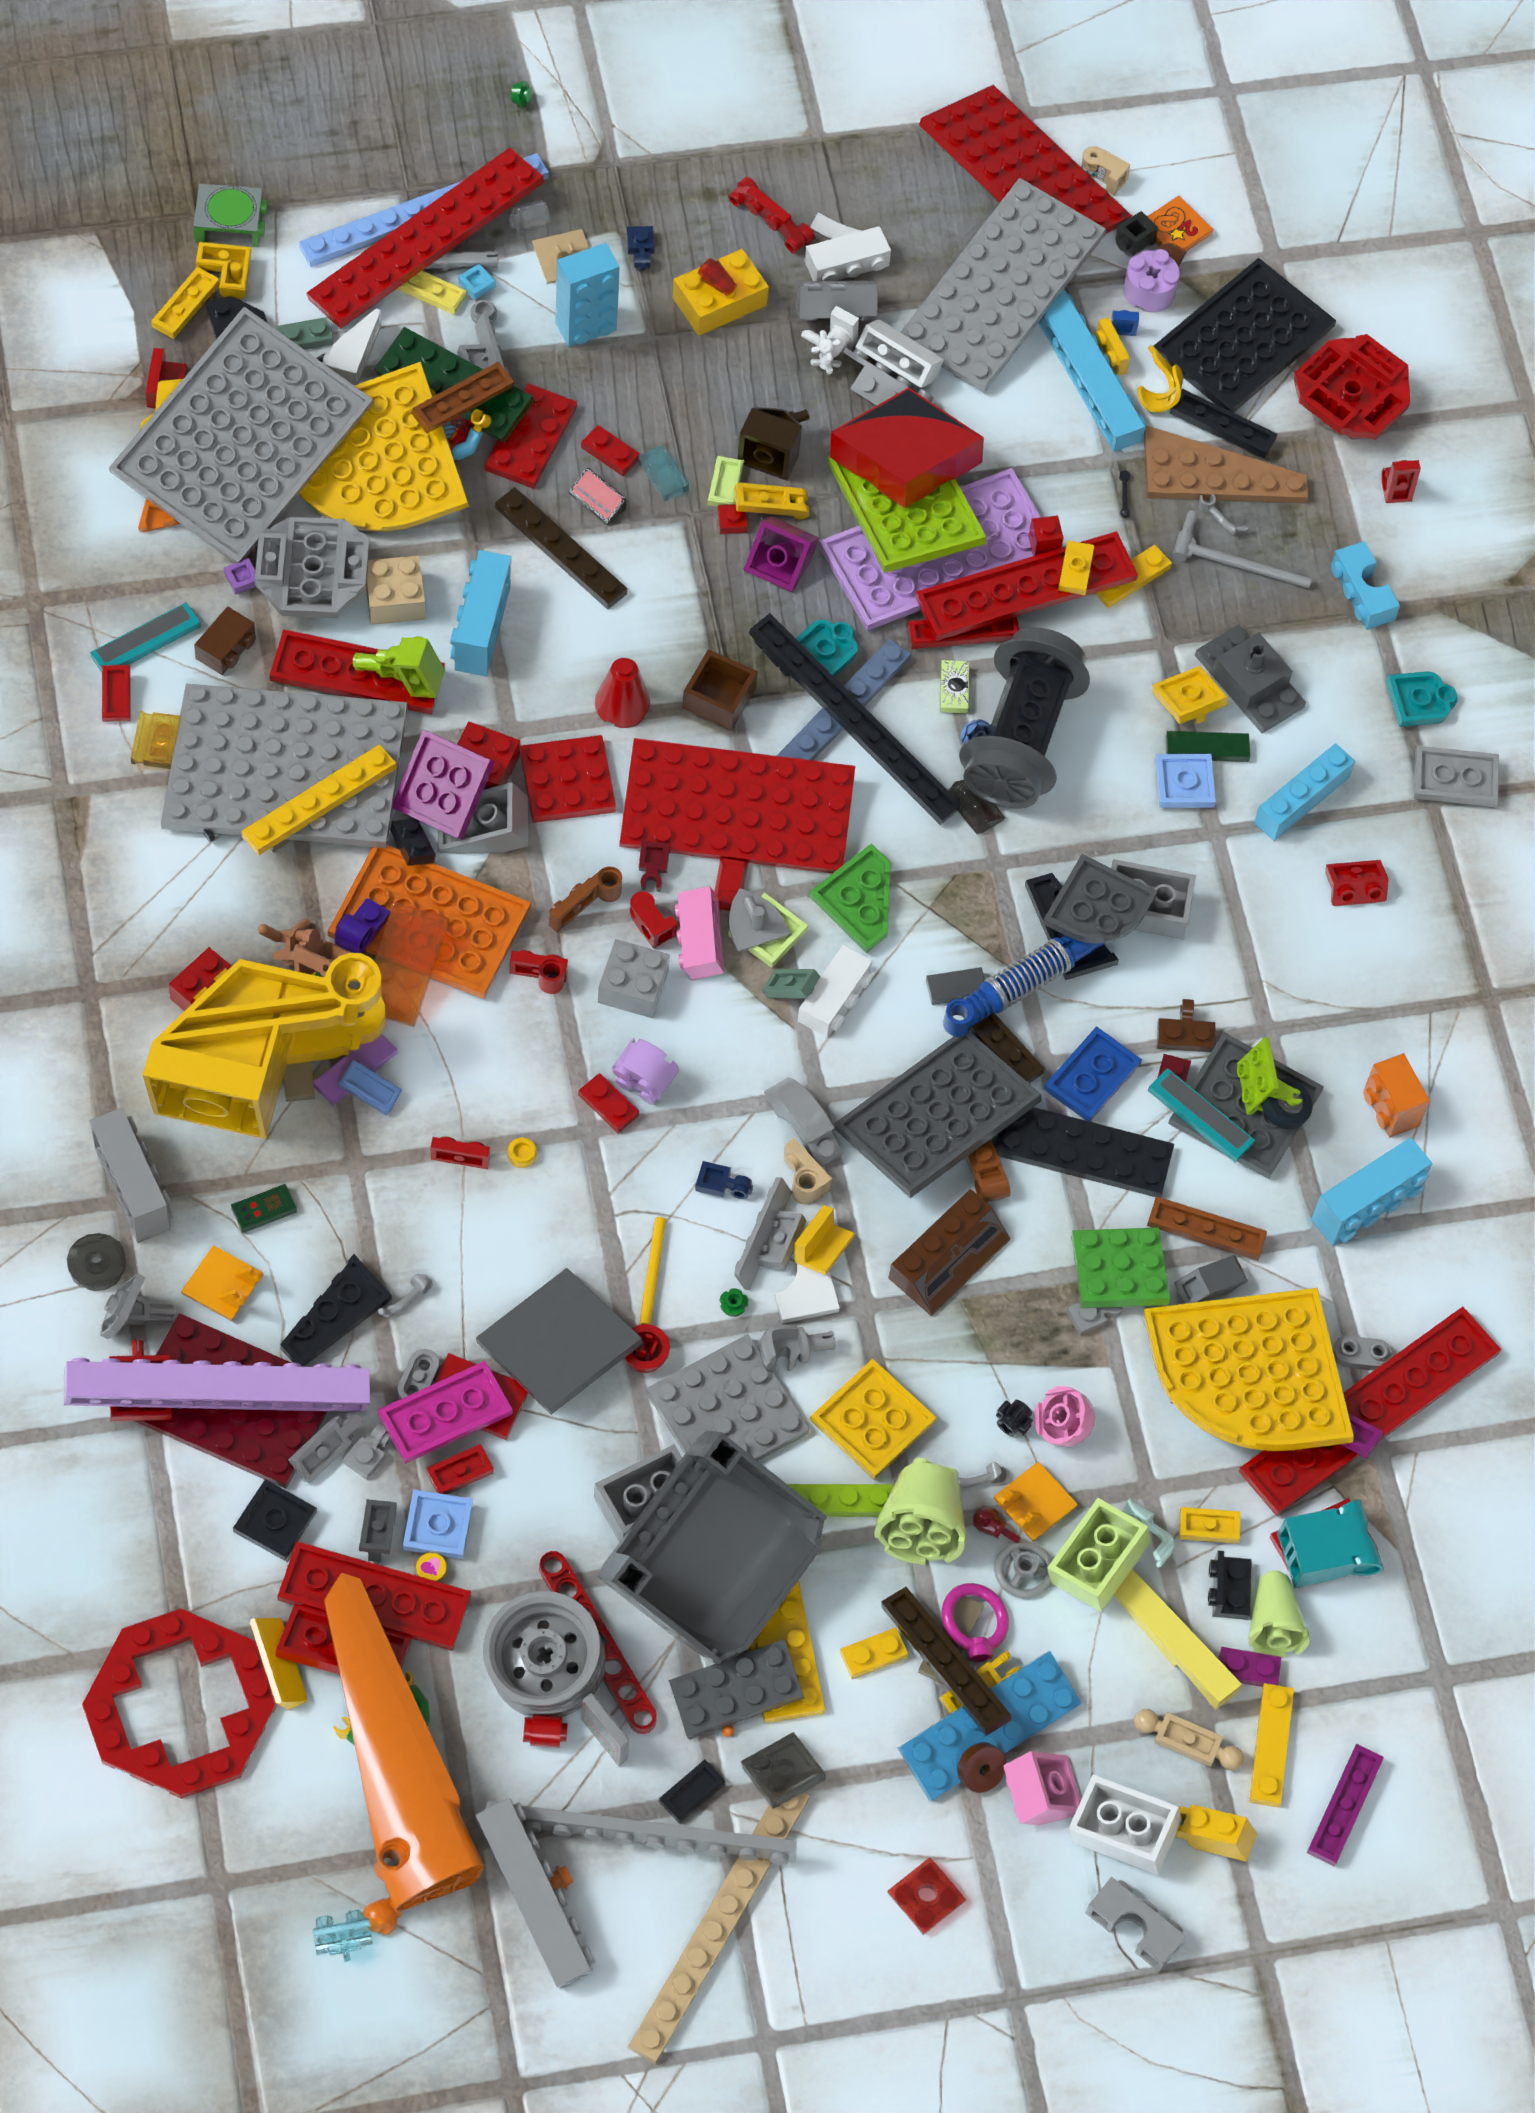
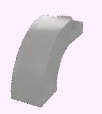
M787 1077L764 1091L777 1117L784 1118L793 1127L807 1152L821 1167L843 1154L831 1131L834 1127L826 1113L810 1092L798 1081Z

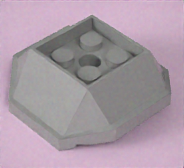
M288 517L272 528L259 532L255 585L281 616L338 618L366 591L370 539L364 533H360L345 519Z

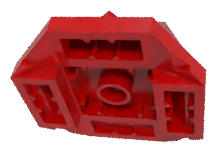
M1368 334L1358 335L1356 338L1328 340L1294 374L1299 404L1321 419L1323 424L1329 425L1336 432L1346 435L1350 439L1367 438L1376 440L1409 408L1411 402L1408 364Z

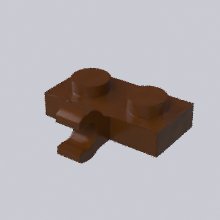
M1182 999L1180 1020L1158 1019L1157 1049L1211 1052L1215 1047V1022L1194 1021V1000Z

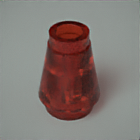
M709 258L698 270L701 281L725 296H729L737 287V284L719 260L715 261L713 258Z

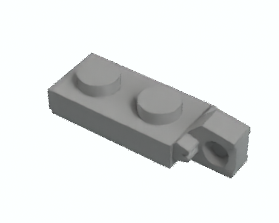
M346 1412L341 1417H334L292 1455L288 1461L304 1482L311 1483L352 1444L351 1440L354 1437L352 1432L364 1421L357 1412Z

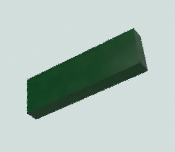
M1167 731L1166 754H1211L1212 761L1249 762V733Z

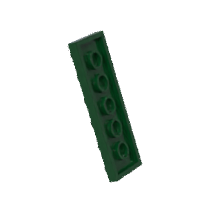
M406 327L401 330L374 368L376 373L382 376L421 362L429 387L435 391L436 395L483 370ZM513 386L464 413L461 417L471 421L472 412L476 409L481 410L483 415L486 414L491 418V424L487 428H482L481 431L505 444L535 400L532 395Z

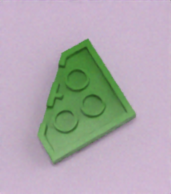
M872 843L809 892V897L865 953H868L888 935L891 862Z

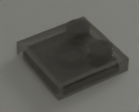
M794 1732L741 1761L742 1769L772 1809L826 1780L825 1772Z

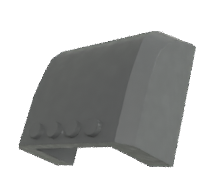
M706 1430L691 1445L604 1562L597 1577L680 1642L708 1660L720 1664L722 1663L721 1661L739 1654L751 1646L821 1550L823 1540L821 1536L824 1520L827 1519V1516L725 1434Z

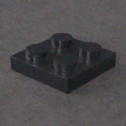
M265 1479L234 1525L233 1532L285 1561L295 1547L296 1541H299L316 1515L317 1507Z

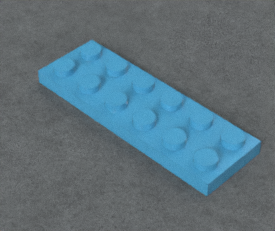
M1051 1651L1045 1652L990 1688L1011 1714V1721L988 1736L984 1735L961 1706L897 1747L929 1801L937 1798L961 1782L957 1773L958 1763L963 1753L972 1745L988 1742L1005 1754L1082 1704Z

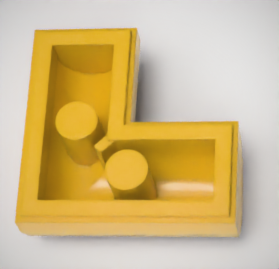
M199 242L196 268L199 267L204 271L221 272L220 295L223 298L233 296L242 300L246 296L252 247Z

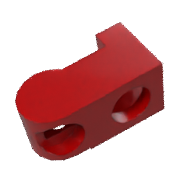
M640 891L632 896L630 900V916L653 949L677 936V921L672 915L666 919L655 906V899L650 893Z

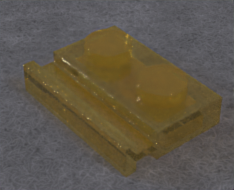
M140 711L131 754V764L143 763L144 766L170 769L181 716L156 712L147 714L145 711Z

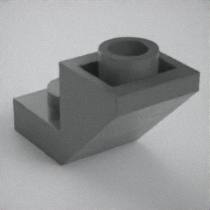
M1233 1255L1199 1267L1174 1282L1184 1304L1203 1302L1215 1294L1225 1296L1248 1282V1279L1237 1257Z

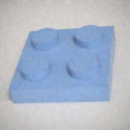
M1156 754L1155 766L1159 808L1215 807L1216 798L1211 754Z
M413 1490L403 1550L425 1554L437 1553L445 1557L463 1559L473 1499Z

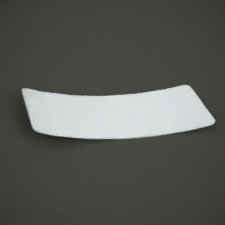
M817 213L810 226L813 230L831 239L861 231L831 220L821 213Z

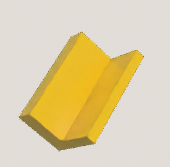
M823 1205L795 1242V1263L823 1275L829 1272L854 1238L853 1232L834 1224L833 1208Z

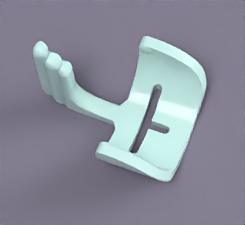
M1128 1498L1122 1512L1136 1520L1138 1518L1142 1519L1141 1522L1147 1525L1149 1531L1155 1534L1161 1542L1153 1552V1556H1155L1157 1561L1156 1566L1160 1568L1174 1549V1539L1167 1531L1153 1523L1155 1515L1153 1512Z

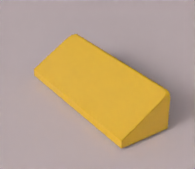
M280 1618L252 1619L250 1624L276 1703L288 1710L306 1703L308 1697L296 1662L275 1657L276 1648L285 1628L283 1621Z

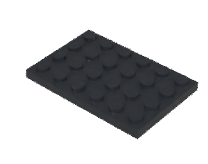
M1258 257L1158 341L1154 347L1171 367L1176 364L1180 367L1183 378L1214 404L1234 413L1334 328L1336 320Z

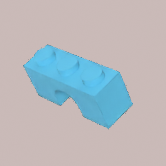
M1363 541L1336 550L1331 563V570L1334 577L1339 578L1346 599H1350L1356 618L1362 621L1367 630L1396 620L1400 604L1389 584L1381 587H1372L1364 582L1365 579L1372 577L1377 562L1366 542Z

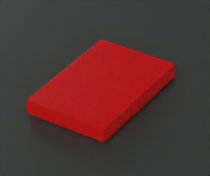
M448 1353L434 1384L477 1364ZM491 1370L513 1412L512 1415L480 1430L507 1440L529 1393L515 1379Z

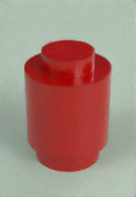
M533 1715V1718L525 1717L523 1742H529L530 1746L560 1748V1742L567 1741L568 1723H562V1717Z

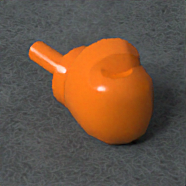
M388 1897L367 1905L363 1910L362 1917L366 1926L372 1932L388 1935L396 1929L397 1918L401 1917V1911H396L391 1898Z

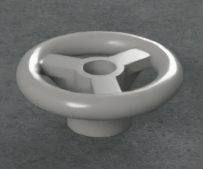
M1027 1541L1014 1542L1006 1546L997 1556L994 1567L995 1576L999 1585L1008 1594L1024 1599L1034 1598L1044 1593L1052 1583L1047 1569L1052 1559L1044 1548L1035 1543ZM1033 1553L1042 1559L1045 1566H1038V1559ZM1009 1555L1014 1560V1570L1016 1572L1010 1583L1007 1581L1003 1571L1005 1560ZM1027 1565L1030 1570H1022L1020 1566ZM1031 1576L1044 1577L1043 1581L1035 1588H1018L1024 1579H1028Z

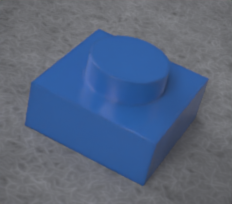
M1128 310L1112 312L1111 322L1118 335L1136 336L1139 312Z

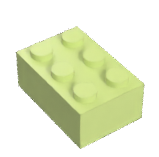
M1097 1498L1047 1567L1050 1581L1053 1585L1102 1612L1151 1543L1148 1526Z

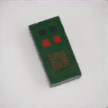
M286 1184L231 1204V1210L242 1233L297 1212Z

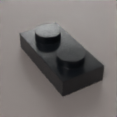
M419 820L391 821L390 831L407 866L432 864L435 862L436 854Z

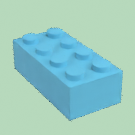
M607 243L557 259L555 324L568 347L584 344L590 339L606 336L617 330L620 266Z
M479 550L477 559H472L470 563V583H465L463 590L464 605H459L457 621L459 623L458 627L453 628L450 644L453 646L450 658L455 660V671L487 677L511 588V556Z
M1410 1137L1320 1195L1311 1221L1332 1246L1340 1241L1345 1243L1353 1238L1357 1233L1356 1231L1361 1227L1369 1228L1384 1212L1389 1214L1395 1211L1402 1204L1401 1201L1407 1197L1413 1199L1424 1190L1423 1185L1429 1178L1428 1173L1433 1163Z

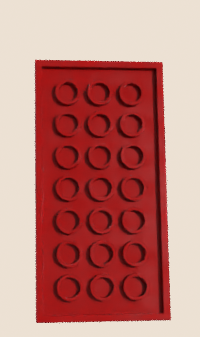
M991 85L932 112L920 120L919 126L999 202L1003 200L1017 180L1021 178L1106 228V234L1117 229L1120 224L1132 217L1120 203L995 85Z
M634 738L619 847L641 849L642 841L670 843L669 853L713 859L726 858L753 864L834 873L844 865L856 766Z

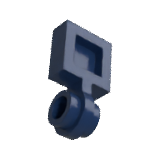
M653 226L627 227L628 254H634V268H640V271H645V268L651 267L650 254H654Z
M703 1161L696 1181L695 1191L724 1198L726 1188H730L732 1196L738 1199H746L748 1195L752 1194L753 1185L752 1180L743 1175H737L735 1179L730 1178L731 1167Z

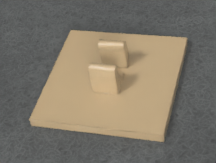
M582 229L532 240L547 284L557 281V259L589 249Z

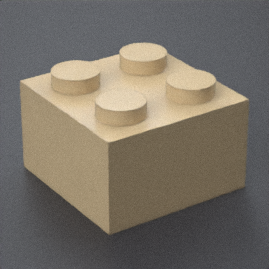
M419 556L368 560L366 592L370 624L425 620V597Z

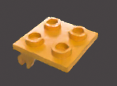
M213 1245L182 1289L181 1294L233 1321L254 1288L264 1277V1273Z
M1039 1461L993 1497L1032 1542L1078 1507L1074 1499Z

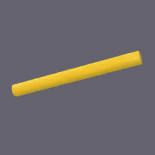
M656 1217L654 1222L639 1325H651L667 1221L663 1217Z

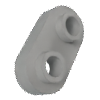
M1342 1336L1337 1339L1333 1347L1335 1361L1343 1367L1374 1371L1392 1358L1391 1347L1380 1339ZM1350 1346L1353 1352H1347L1344 1347ZM1373 1350H1380L1383 1355L1377 1356Z
M419 1349L411 1355L398 1384L399 1399L409 1396L408 1391L410 1390L420 1391L433 1385L439 1371V1359L435 1352L429 1349ZM427 1364L429 1369L421 1370L419 1366Z

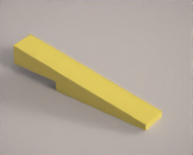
M1132 1569L1113 1596L1174 1667L1179 1666L1214 1709H1218L1239 1693L1242 1684Z

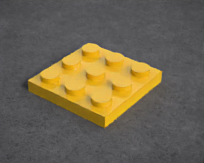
M873 1358L810 1417V1421L873 1480L920 1438L937 1419L935 1415Z

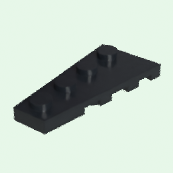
M1053 873L1026 880L1025 887L1048 941L1055 937L1061 938L1065 936L1043 924L1047 912L1063 887ZM1104 944L1076 961L1075 966L1070 971L1063 973V977L1065 980L1109 968L1118 965L1119 959Z
M355 1254L347 1261L348 1264L333 1278L331 1285L323 1295L316 1299L306 1316L299 1320L280 1344V1349L292 1363H299L301 1367H304L392 1300V1295Z

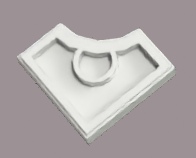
M796 1263L797 1274L794 1282L785 1290L775 1293V1300L782 1324L838 1313L840 1309L830 1271L823 1275Z

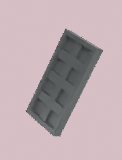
M784 1639L721 1661L722 1663L713 1664L669 1680L688 1739L804 1699Z

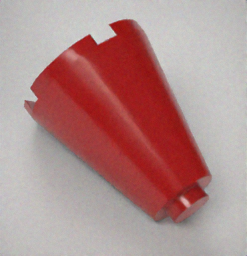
M619 658L612 663L595 697V709L598 716L606 722L607 720L618 728H629L638 725L643 721L644 716L650 709V696L638 665L629 658Z

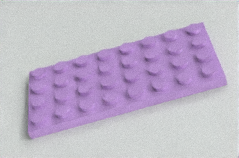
M1012 468L960 487L986 535L985 545L884 573L860 526L819 541V548L866 631L920 611V606L915 598L916 591L1033 556L1028 534L1031 519L1040 518L1041 516Z

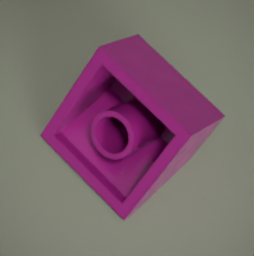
M770 516L762 520L743 570L793 592L812 559L819 537Z

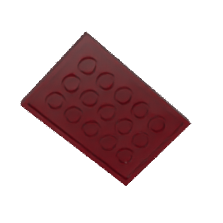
M180 1313L156 1354L170 1355V1360H178L181 1364L209 1361L211 1365H223L225 1362L236 1361L240 1362L241 1365L253 1366V1364L258 1362H268L271 1366H283L284 1364L291 1363ZM171 1408V1420L134 1422L287 1489L296 1472L288 1459L316 1434L328 1411Z

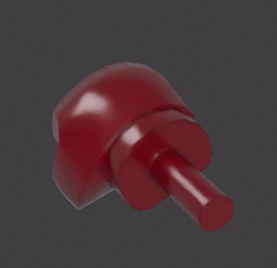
M982 1506L976 1509L973 1515V1526L979 1532L993 1535L995 1538L1002 1534L1015 1543H1018L1021 1537L1005 1528L1007 1522L998 1517V1512L994 1507Z

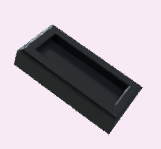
M704 1759L659 1798V1803L680 1824L721 1789L726 1781Z

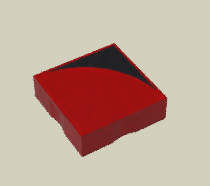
M908 387L831 431L830 458L855 475L866 479L881 493L903 508H906L932 493L943 483L956 479L980 465L983 461L984 437Z

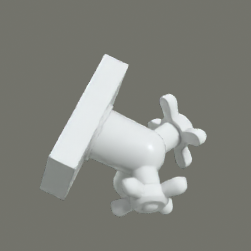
M836 306L830 314V332L828 335L824 330L820 331V335L811 330L802 331L801 337L816 345V347L811 348V352H820V359H811V365L819 366L821 369L826 370L829 375L833 372L832 367H840L842 362L834 360V358L840 354L843 348H847L852 352L855 350L858 343L859 318Z

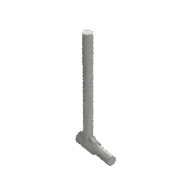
M1195 511L1187 512L1182 531L1178 534L1172 557L1175 560L1185 561L1191 558L1192 555L1309 589L1312 578L1196 545L1192 532L1198 514Z

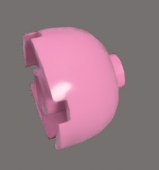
M1058 1386L1045 1393L1047 1397L1042 1403L1039 1402L1035 1409L1034 1422L1039 1435L1043 1436L1050 1444L1061 1447L1075 1446L1090 1436L1095 1424V1413L1088 1397L1068 1386Z

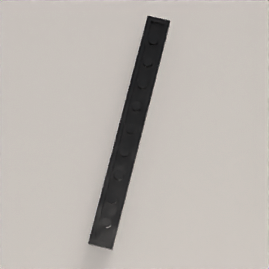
M771 613L750 628L749 634L939 825H942L960 810L962 804Z

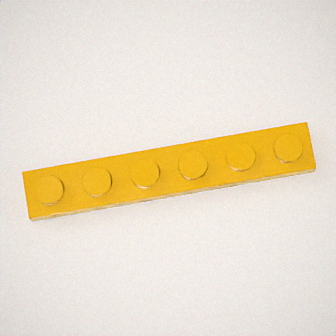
M379 744L243 829L242 837L259 856L396 770V762Z

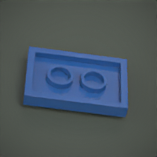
M1096 1026L1046 1082L1043 1090L1084 1120L1091 1121L1141 1065L1142 1059Z

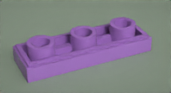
M381 1034L374 1041L361 1044L358 1050L351 1051L349 1055H346L313 1082L314 1088L333 1106L349 1093L337 1086L353 1059L375 1072L397 1054V1048Z

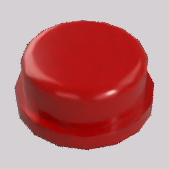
M642 1324L631 1328L642 1338L643 1344L626 1356L624 1360L630 1368L637 1372H654L665 1363L669 1356L670 1344L668 1337L663 1330L654 1325Z

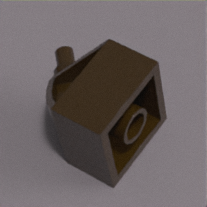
M751 408L740 431L738 459L744 460V466L787 481L799 457L802 432L800 422L810 419L808 411L805 409L794 413L793 411L787 412L783 409Z

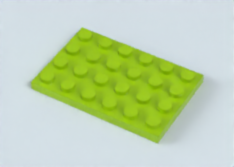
M828 456V465L884 573L986 544V535L956 479L943 483L929 495L903 508L881 493L872 483L855 475Z

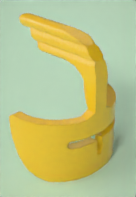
M1149 346L1148 350L1152 354L1154 363L1168 380L1169 390L1166 393L1158 394L1148 391L1141 385L1138 387V397L1142 406L1148 411L1163 412L1178 403L1181 396L1183 373L1177 364L1171 367L1154 346Z

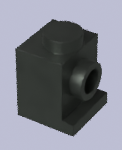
M1140 211L1118 226L1115 238L1116 244L1121 251H1128L1134 255L1149 244L1151 246L1155 244L1159 227Z

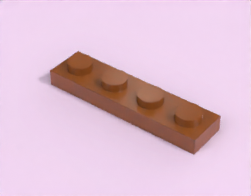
M498 361L413 407L411 414L428 434L512 388L514 380Z
M1157 1196L1147 1223L1149 1227H1159L1161 1231L1257 1261L1260 1258L1267 1235L1266 1230Z

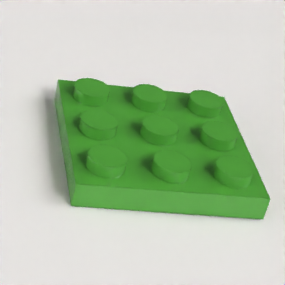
M1159 1227L1072 1230L1071 1238L1081 1308L1169 1305L1170 1295Z

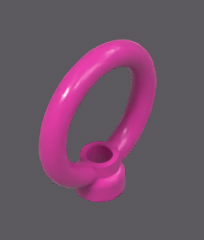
M977 1583L958 1585L945 1597L941 1612L942 1621L951 1639L962 1648L968 1650V1659L971 1662H984L992 1659V1650L1004 1641L1009 1629L1008 1612L1000 1597L988 1587ZM967 1595H975L983 1598L991 1605L996 1614L997 1627L990 1638L975 1637L971 1639L960 1631L954 1619V1607L960 1598Z

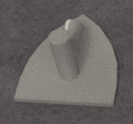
M741 888L738 890L732 901L729 913V930L738 952L791 935L780 912L769 901L756 893Z

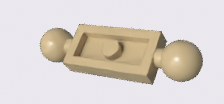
M1142 1709L1134 1717V1725L1141 1733L1157 1732L1154 1743L1209 1767L1212 1766L1214 1759L1217 1758L1220 1764L1227 1770H1236L1243 1764L1244 1756L1238 1747H1220L1223 1736L1166 1712L1164 1720L1160 1721L1156 1713L1150 1709Z

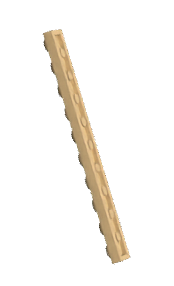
M782 1781L751 1835L787 1839L809 1801L810 1795ZM738 1857L628 2046L629 2050L654 2064L657 2063L772 1864L770 1859L757 1857V1860L749 1861Z

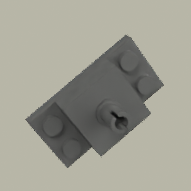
M1238 624L1196 650L1195 657L1261 734L1305 708L1306 701L1289 683L1293 671L1259 632L1250 637Z

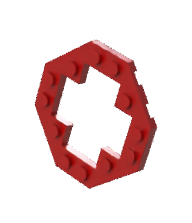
M181 1608L122 1628L82 1703L102 1764L130 1774L131 1777L151 1786L155 1785L169 1791V1794L180 1799L241 1778L253 1750L257 1747L266 1729L265 1726L278 1705L275 1701L257 1642ZM191 1640L201 1667L228 1657L231 1658L248 1708L220 1718L229 1744L228 1747L171 1767L161 1739L134 1749L130 1748L113 1697L142 1688L134 1659Z

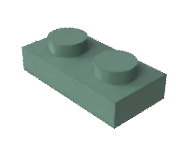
M328 317L275 326L277 331L304 350L334 344Z
M775 969L762 991L768 998H807L814 991V987L821 976L815 969Z

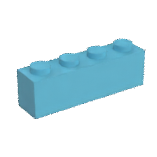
M1333 744L1259 806L1254 824L1275 841L1350 778L1355 760L1339 745Z

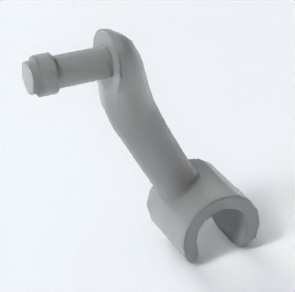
M1214 494L1210 496V503L1205 502L1203 496H1200L1198 502L1199 510L1204 513H1210L1230 534L1235 535L1236 532L1248 531V526L1246 525L1235 527L1214 506L1216 501Z
M416 1274L410 1282L415 1288L399 1302L380 1308L378 1313L384 1317H390L403 1311L420 1294H425L432 1288V1280L425 1274Z
M992 1462L986 1467L987 1474L972 1478L958 1477L960 1488H969L987 1482H1003L1007 1476L1005 1468L997 1462Z

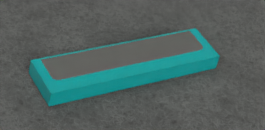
M185 602L91 651V658L101 672L102 665H130L200 628L201 623Z
M1168 1068L1149 1086V1093L1233 1162L1236 1163L1254 1145L1255 1139Z

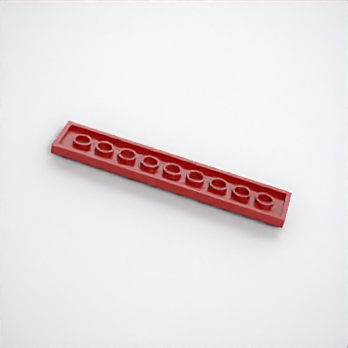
M509 147L306 292L308 300L342 329L544 183L543 175Z
M1462 1306L1343 1392L1347 1411L1349 1414L1383 1431L1382 1439H1384L1499 1355L1501 1348ZM1340 1444L1287 1451L1263 1450L1242 1465L1238 1472L1271 1511L1278 1516L1360 1455Z

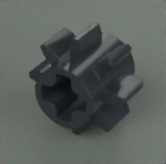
M1016 1399L1012 1404L1005 1400L997 1410L996 1416L999 1418L996 1422L997 1426L1009 1436H1014L1017 1432L1024 1436L1032 1426L1033 1420L1029 1418L1032 1415V1411L1020 1400Z

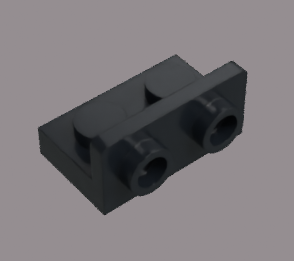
M1220 1550L1217 1551L1214 1560L1210 1559L1208 1575L1209 1578H1213V1588H1209L1208 1606H1213L1212 1617L1249 1620L1252 1559L1224 1557V1551Z

